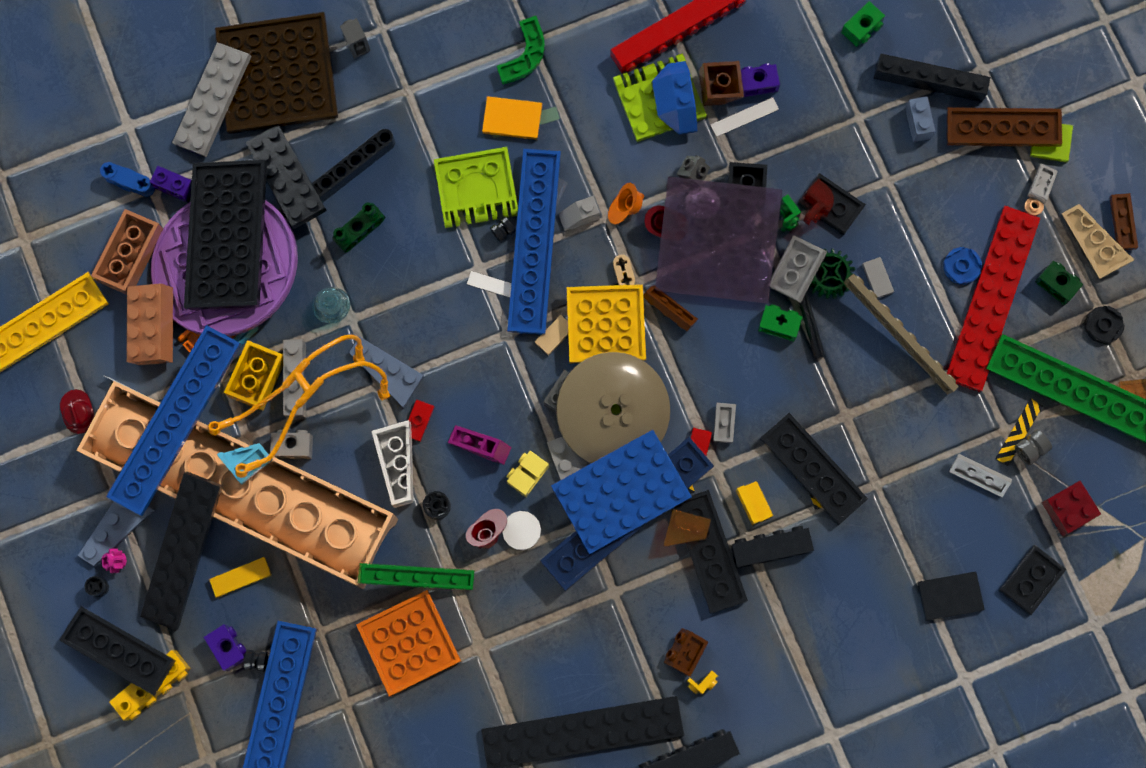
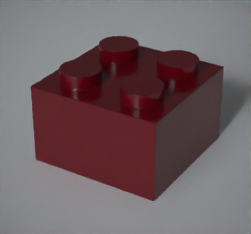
M1081 481L1072 484L1041 502L1062 536L1069 534L1101 515V512Z

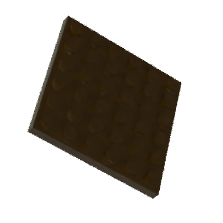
M324 12L215 27L216 41L218 43L251 55V59L225 115L228 134L272 128L276 125L285 126L339 118Z

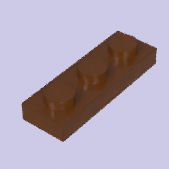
M1130 193L1111 195L1109 198L1116 242L1124 250H1136L1138 248L1131 195Z
M655 285L651 286L643 295V298L650 305L655 306L664 316L669 317L686 331L691 329L698 320V318Z

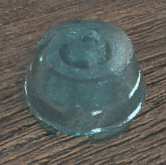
M338 287L323 288L313 299V312L322 322H340L349 312V297Z

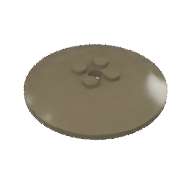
M601 353L580 362L565 378L557 398V422L568 446L579 457L589 463H593L651 430H654L661 442L666 434L670 420L669 396L660 376L643 360L626 353ZM614 404L620 407L618 415H613L611 412V407Z

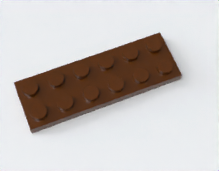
M947 108V145L1061 147L1062 109Z

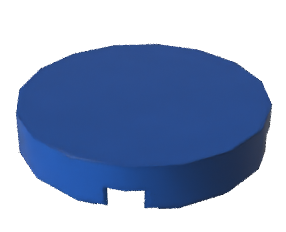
M958 247L949 252L943 264L945 275L949 280L961 285H966L976 280L982 268L980 256L974 250L965 247Z

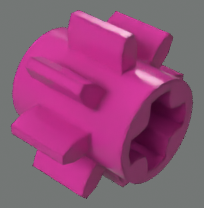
M109 549V553H105L102 556V566L106 568V571H110V573H119L120 569L126 566V555L122 551H118V549Z

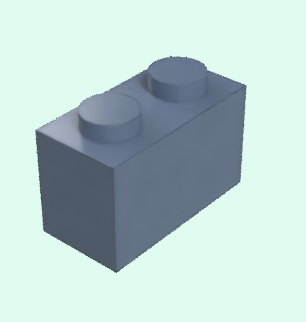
M928 97L910 99L905 109L913 142L931 139L936 131Z

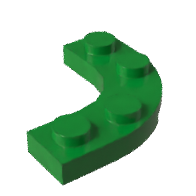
M537 16L519 21L526 42L525 50L521 56L496 66L503 85L531 74L543 58L545 42Z

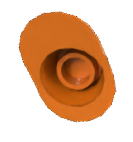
M626 183L612 202L608 211L610 223L619 224L628 215H633L640 211L644 195L637 191L633 183Z

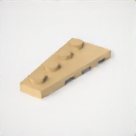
M1080 204L1062 213L1099 279L1134 261Z

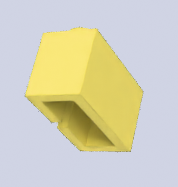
M529 451L528 454L524 453L518 461L520 465L516 470L512 468L507 475V484L525 497L528 496L549 468V464L532 451Z

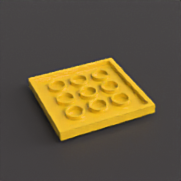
M643 284L566 288L569 364L580 363L589 357L607 352L626 353L646 361Z

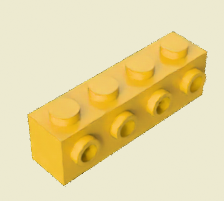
M171 650L166 654L176 661L155 696L131 683L109 701L123 720H135L141 715L140 711L144 707L152 706L157 701L156 697L161 693L164 695L173 688L172 684L177 680L180 682L188 675L187 672L191 668L177 650Z

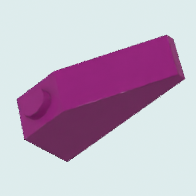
M456 425L448 441L451 445L502 465L505 464L512 448L500 439Z

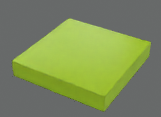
M1062 124L1061 147L1031 146L1030 157L1067 163L1069 161L1073 125Z

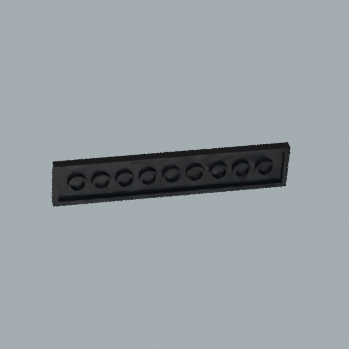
M677 696L481 729L487 768H497L684 736Z

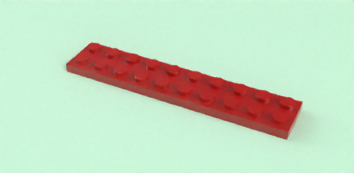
M1008 206L1003 207L946 373L956 380V384L978 392L983 391L989 370L986 368L1001 337L1041 218Z

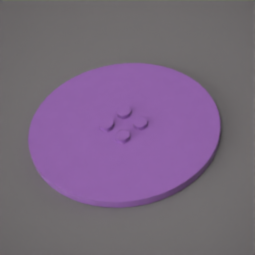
M265 200L260 307L186 310L184 308L190 203L186 204L168 221L155 245L151 260L152 284L161 283L173 287V320L193 333L201 335L206 325L228 337L254 329L279 309L288 296L296 276L298 263L297 245L289 223L272 204Z

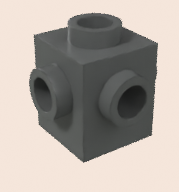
M687 156L677 175L687 185L700 187L710 167L701 156Z

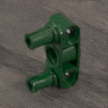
M367 202L362 206V210L343 227L334 230L332 239L344 253H347L376 229L386 217L374 203ZM358 224L363 225L362 230L355 231V227Z

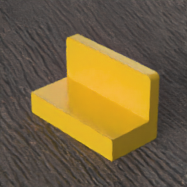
M757 481L736 489V493L752 526L773 516Z

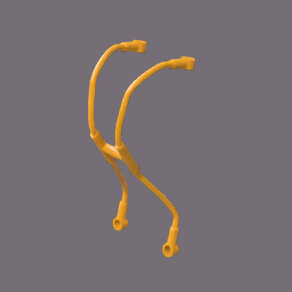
M344 335L327 343L307 358H304L285 379L281 387L252 408L234 418L230 417L221 422L213 421L209 423V433L211 435H218L222 429L252 414L286 388H289L295 380L304 390L302 396L295 402L296 404L271 453L261 460L257 459L248 464H238L235 468L238 477H246L249 471L261 467L262 464L269 462L275 456L298 408H301L328 377L359 366L370 367L382 376L380 389L377 391L379 398L382 401L390 398L386 373L377 365L365 361L362 341L358 336ZM351 339L357 342L355 355H353L354 363L331 370L318 377L311 385L308 384L302 372L313 358L344 340Z

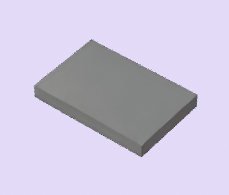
M793 235L767 286L801 303L827 251Z

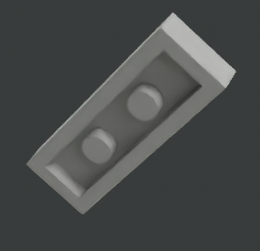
M960 454L957 455L949 470L950 473L1000 497L1004 496L1012 482L1011 478Z

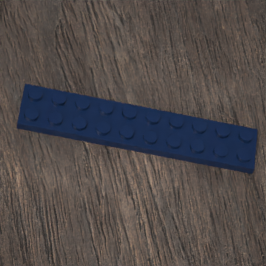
M690 437L668 454L687 489L714 467ZM644 525L590 555L575 531L544 556L540 562L563 590L566 591Z

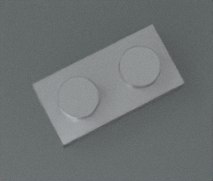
M716 403L713 442L733 443L736 404Z

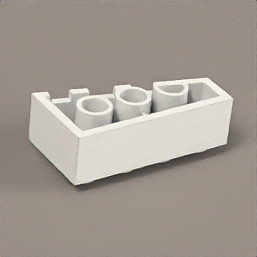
M407 420L373 430L372 435L392 506L397 508L413 503L411 422Z

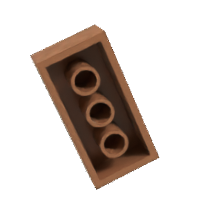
M124 209L91 277L98 283L127 295V287L137 285L154 251L158 238L163 231L161 225Z
M161 283L127 287L128 363L136 365L173 363V287Z

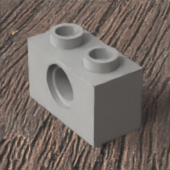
M283 430L271 433L270 453ZM296 430V433L287 432L274 457L277 459H312L313 436L307 430ZM290 440H296L294 448L287 447Z

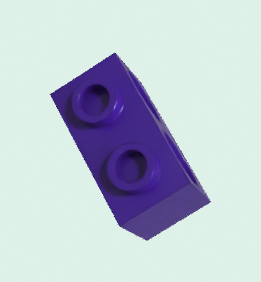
M157 166L150 180L151 185L158 191L188 203L191 198L192 180Z

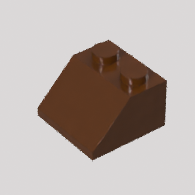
M740 61L702 64L699 69V79L703 106L723 105L744 97Z

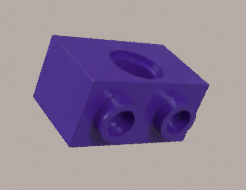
M766 63L760 67L753 68L747 66L742 68L741 77L744 97L779 91L780 82L776 64ZM761 77L763 81L758 82L754 78Z
M225 624L204 636V639L223 671L228 672L244 661L247 650L242 643L239 644L236 640L237 633L234 628ZM229 641L232 648L229 652H225L223 645Z

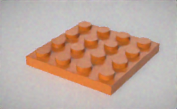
M428 590L356 624L389 697L461 662Z

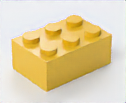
M247 340L224 393L232 399L253 407L271 394L283 368V354ZM266 404L260 407L259 410L263 411Z

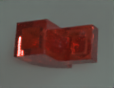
M819 178L807 190L804 196L813 207L805 215L803 221L807 225H810L812 221L816 223L823 214L827 217L834 203L833 193Z

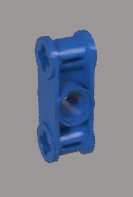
M106 162L100 167V173L108 183L143 197H150L155 192V188L151 185L150 179L147 176L112 162Z

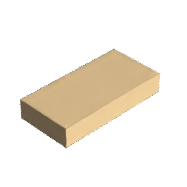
M560 315L546 329V333L542 334L535 341V344L548 356L568 336V321Z

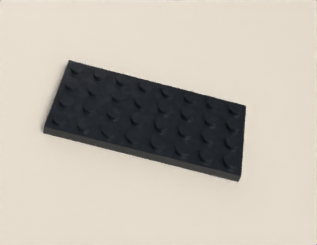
M265 159L193 163L184 308L186 310L260 307L267 161Z

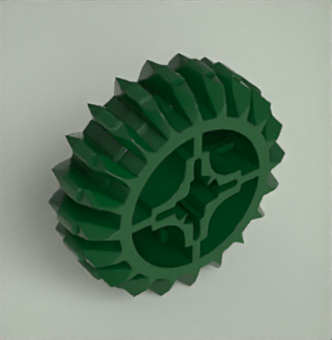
M831 249L830 253L827 251L822 262L833 261L835 263L833 265H828L825 262L821 263L819 267V272L822 275L821 280L818 281L815 275L809 288L814 287L812 293L819 291L818 297L825 294V299H829L831 294L832 298L836 299L837 293L842 297L844 291L849 292V288L843 282L853 274L852 272L855 271V267H849L853 261H846L848 255L840 256L841 250L837 254L834 253V249ZM840 267H841V268L843 269V271H844V275H845L844 281L841 279V276L838 274V269H839ZM834 270L833 275L825 279L827 272L829 273V271L832 272ZM826 283H832V284L838 285V286H836V287H827V286H824V285H825Z

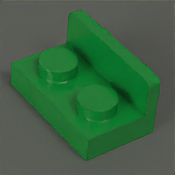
M787 194L781 199L779 213L784 219L781 227L783 232L787 229L791 231L796 228L801 215V211Z

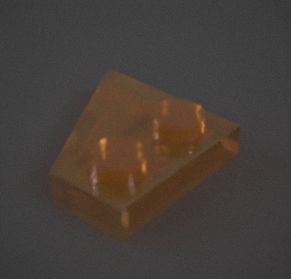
M673 509L663 546L669 547L671 545L706 539L711 519Z

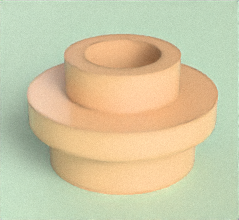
M1029 198L1025 202L1024 208L1028 214L1036 216L1043 211L1044 204L1039 200ZM1032 203L1037 204L1038 208H1033Z

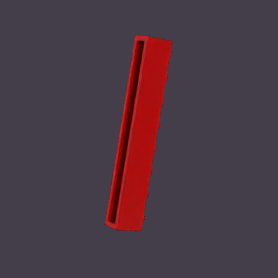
M694 0L610 49V57L622 74L626 71L631 72L636 68V65L641 62H648L653 55L665 52L670 45L680 43L687 35H694L704 25L709 26L716 18L726 16L733 8H740L745 4L746 0Z

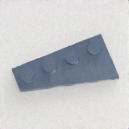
M359 337L362 341L365 361L377 365L386 373L390 395L405 408L423 380L424 375ZM355 342L349 352L352 356L355 355L357 342ZM362 366L380 384L382 376L374 369Z
M114 501L78 556L96 567L102 561V556L105 553H109V549H114L121 541H124L155 510L148 506L143 516H140Z

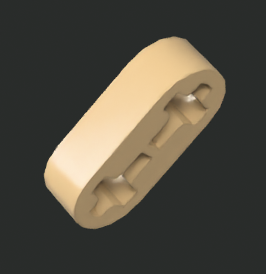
M626 255L616 256L613 261V268L618 285H626L621 283L624 281L623 275H626L627 279L631 280L629 285H635V277L629 258ZM619 260H622L624 263L626 262L624 266L625 271H622L620 265L617 266Z

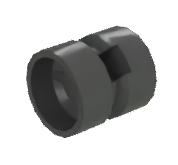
M1036 429L1027 436V440L1023 439L1014 448L1018 456L1027 465H1032L1038 460L1039 455L1044 456L1052 450V444L1045 434Z

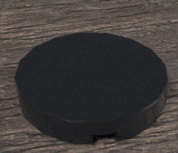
M1110 306L1094 308L1085 320V329L1088 336L1100 344H1109L1116 341L1122 335L1125 328L1121 313Z

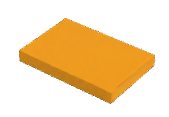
M487 96L482 133L538 140L542 103Z

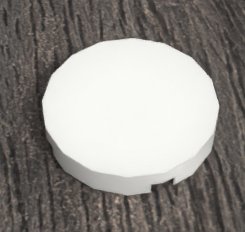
M518 511L507 517V525L502 533L504 540L510 547L516 550H526L537 544L541 534V527L534 515L529 512Z

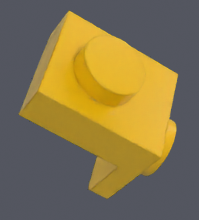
M710 671L699 685L689 678L687 680L689 683L687 687L695 694L698 692L703 694L707 688L711 690L718 681L715 679L718 675Z

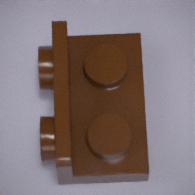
M682 628L676 634L673 646L666 653L664 663L691 677L708 641Z

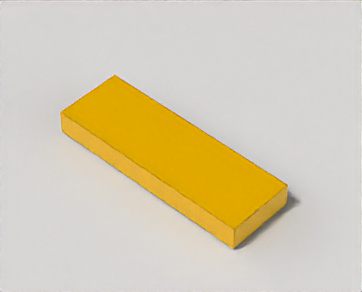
M262 557L209 580L215 597L218 598L270 577L272 574L266 558Z

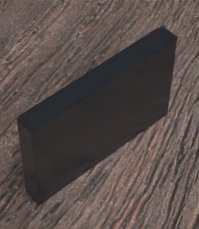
M820 173L798 201V205L842 235H845L866 205Z
M1033 545L998 591L1027 614L1032 615L1067 569L1038 546Z
M976 571L917 582L926 621L985 610Z

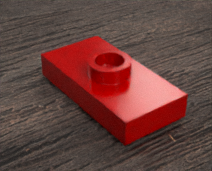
M417 399L408 420L411 422L412 439L421 442L435 406Z

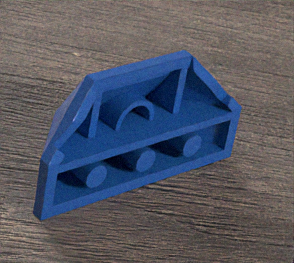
M686 61L669 63L652 81L658 118L679 135L698 132L695 99L690 71Z

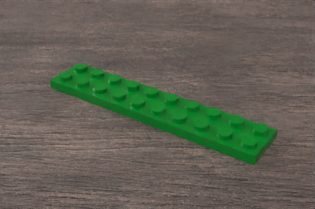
M1004 334L1001 335L988 363L987 370L1146 443V399Z

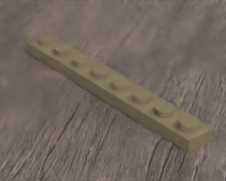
M852 274L843 282L947 395L953 393L959 387L956 384V380L951 375L946 374L943 366L938 361L932 359L929 351L919 345L916 337L911 332L906 331L903 323L898 318L892 316L890 309L885 304L879 302L877 295L872 290L866 288L864 281L859 276Z

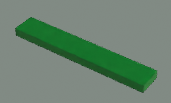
M359 563L358 583L473 590L475 570Z

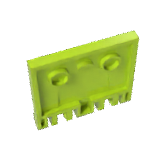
M682 53L675 56L676 62L686 61ZM673 57L668 58V63H675ZM662 61L657 62L658 68L661 71L665 67ZM654 63L641 67L645 81H642L638 69L633 70L637 84L631 85L630 77L627 73L623 74L627 87H624L620 75L613 77L614 85L637 142L673 130L659 119L657 115L652 81L658 75ZM691 77L697 121L705 119L707 115Z
M507 147L434 159L445 228L453 227L450 213H454L455 224L460 226L461 222L458 215L460 211H465L467 224H472L469 211L472 209L474 210L476 223L489 221L487 207L491 206L493 220H497L498 217L495 205L502 204L503 216L508 218L506 204L510 203L512 217L518 215V205Z

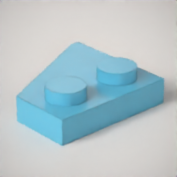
M258 443L246 448L241 447L233 451L217 454L240 484L245 483L269 463L262 464L261 467L249 471L246 477L240 478L236 475L235 470L238 464H248L257 459L266 458L269 455L262 445Z

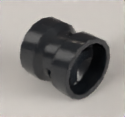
M503 217L497 225L494 224L490 227L491 232L500 243L506 239V236L516 232L514 226L506 217Z
M92 576L86 580L84 588L89 595L102 597L109 591V583L103 578Z
M247 650L244 659V669L252 670L255 668L258 671L265 672L268 663V652L261 651L256 653L254 650Z

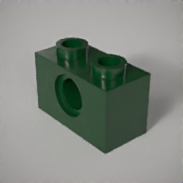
M1054 260L1035 281L1036 284L1064 306L1083 286V283L1080 282L1076 275L1067 272L1061 263ZM1056 278L1062 279L1064 285H1059Z

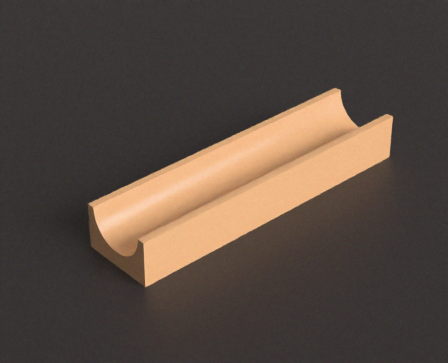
M113 381L76 451L121 472L158 409L160 402ZM197 421L159 486L158 491L176 499L183 474L186 471L221 484L223 487L213 516L214 518L364 589L366 584L358 583L359 563L372 564L382 541L390 529L396 525L398 518L381 507L275 457L245 483L240 484L217 454L233 451L241 447L246 448L250 445L221 431L218 435H211L208 425Z

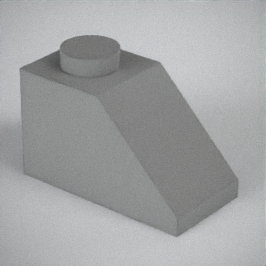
M594 196L579 200L558 213L564 231L600 219V212Z

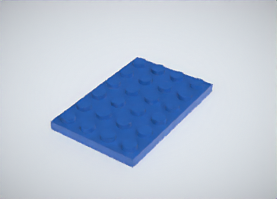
M654 430L647 432L551 485L552 490L589 555L692 498Z

